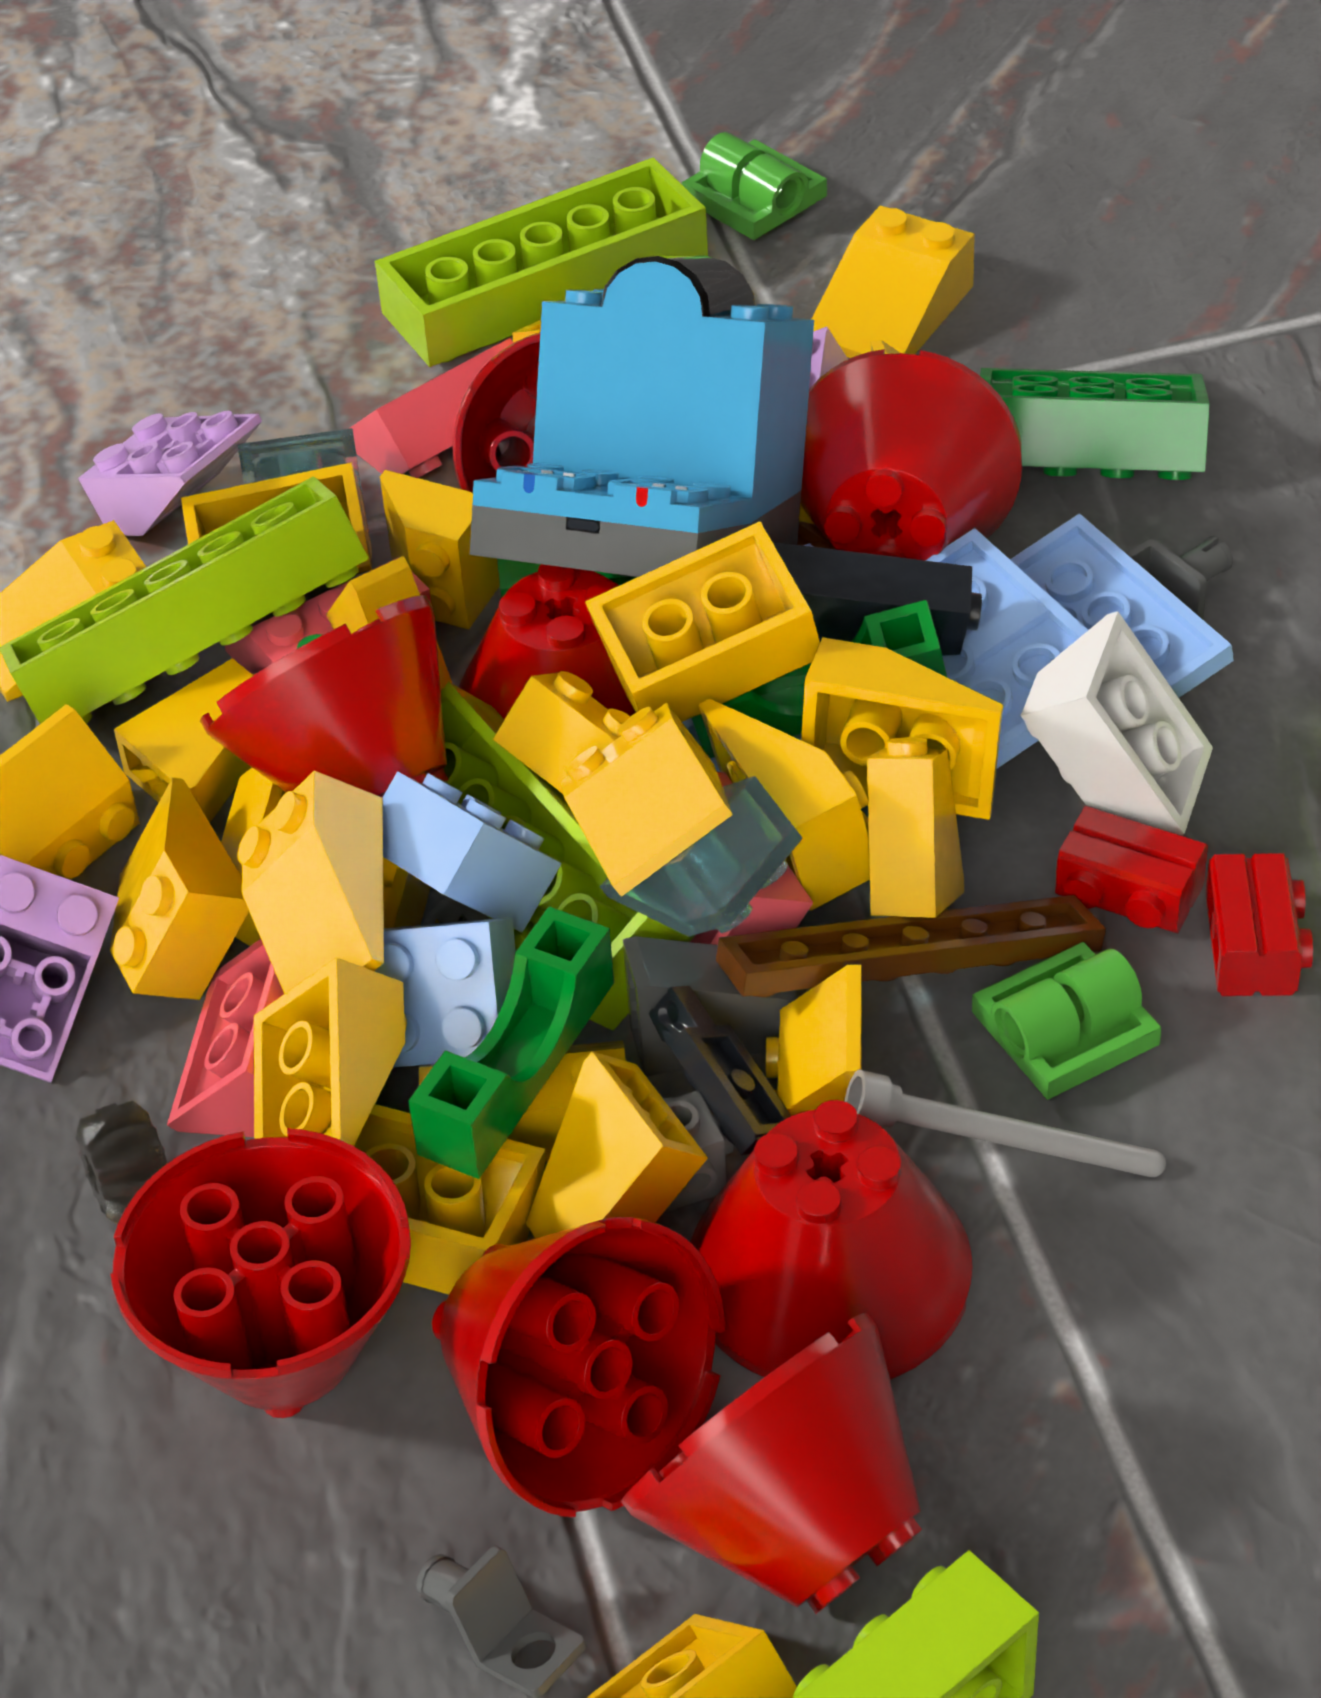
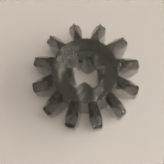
M133 1100L118 1106L116 1103L96 1109L95 1114L79 1120L76 1140L80 1148L79 1155L85 1168V1175L91 1185L93 1196L98 1200L101 1212L106 1214V1217L115 1224H118L124 1210L138 1190L159 1169L168 1164L165 1148L161 1145L157 1128L152 1125L149 1113Z

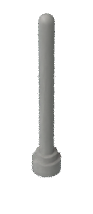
M859 1069L852 1076L846 1091L844 1102L850 1103L858 1114L873 1120L881 1127H892L897 1121L1147 1177L1161 1175L1166 1167L1165 1157L1161 1152L1154 1149L903 1094L901 1087L892 1084L890 1077L883 1074Z

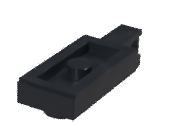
M690 986L670 987L667 990L668 992L648 1014L662 1042H666L684 1068L688 1082L700 1092L720 1122L724 1136L736 1146L741 1155L751 1154L757 1141L778 1123L791 1117V1114L730 1024L716 1025Z

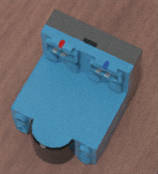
M653 256L636 258L617 269L604 289H593V291L566 290L565 301H543L533 463L527 464V467L497 468L496 477L474 480L470 555L640 577L759 521L772 542L797 545L814 320L793 318V306L757 304L755 306L754 293L744 275L726 261L709 256Z

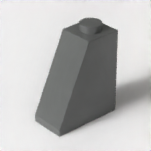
M637 936L623 939L630 1029L642 1070L646 1077L684 1069L666 1042H662L648 1014L668 992L667 990L670 987L690 986L716 1025L730 1024L750 1055L766 1052V1037H779L780 1009L806 993L807 990L778 992L770 997H742L716 962L718 945Z

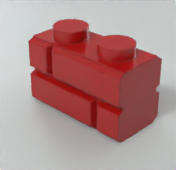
M1084 806L1074 824L1073 831L1069 832L1059 849L1055 893L1060 896L1075 895L1087 909L1097 907L1127 917L1139 927L1147 929L1158 927L1178 934L1189 915L1190 907H1193L1203 888L1208 845Z
M1284 853L1254 854L1251 858H1246L1245 854H1214L1209 859L1205 896L1217 992H1220L1221 996H1252L1255 992H1260L1262 996L1293 995L1295 991H1298L1301 968H1311L1313 962L1311 929L1299 928L1297 920L1304 919L1306 898L1304 881L1291 879L1289 859L1286 858Z

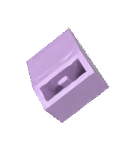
M222 411L212 416H198L196 412H189L179 417H163L160 413L153 414L136 423L132 428L134 435L125 442L112 445L99 452L93 459L95 465L78 479L103 524L115 520L125 536H143L182 505L181 497L194 495L219 475L262 420L259 414L233 415L231 411Z
M0 855V1066L51 1083L119 897Z

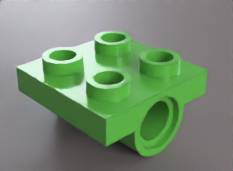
M729 132L719 133L708 142L700 159V172L681 182L706 207L707 214L752 240H756L827 196V178L756 139L747 143Z
M1081 942L972 994V1013L1047 1100L1160 1045L1161 1026L1142 1006V992L1138 978L1126 958L1115 949L1110 948L1095 955L1085 942Z

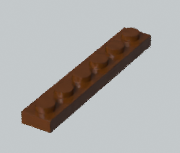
M1075 895L943 910L936 918L893 916L719 937L716 962L742 997H770L778 992L813 988L846 965H861V982L871 980L887 982L902 976L926 973L949 974L957 969L988 965L1010 966L1019 961L1050 958L1081 942H1085L1093 952L1102 950L1106 928Z

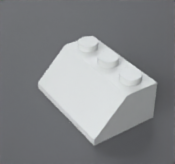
M1118 611L1107 614L1037 673L1021 717L1025 721L1030 734L1039 740L1058 766L1063 779L1072 785L1086 806L1177 835L1185 834L1213 746Z

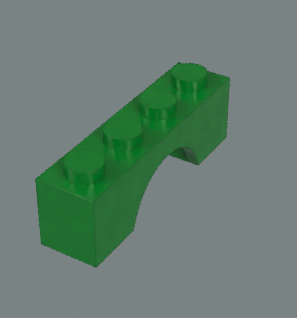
M927 600L865 616L859 632L851 641L888 648L947 677ZM807 664L723 703V705L788 735L802 734L805 678L811 664ZM699 714L692 717L702 749L709 758H714L715 755L702 715Z
M550 906L546 909L515 952L511 981L504 1003L485 1039L466 1057L445 1050L409 1099L417 1155L480 1179L613 986L614 973L610 928Z

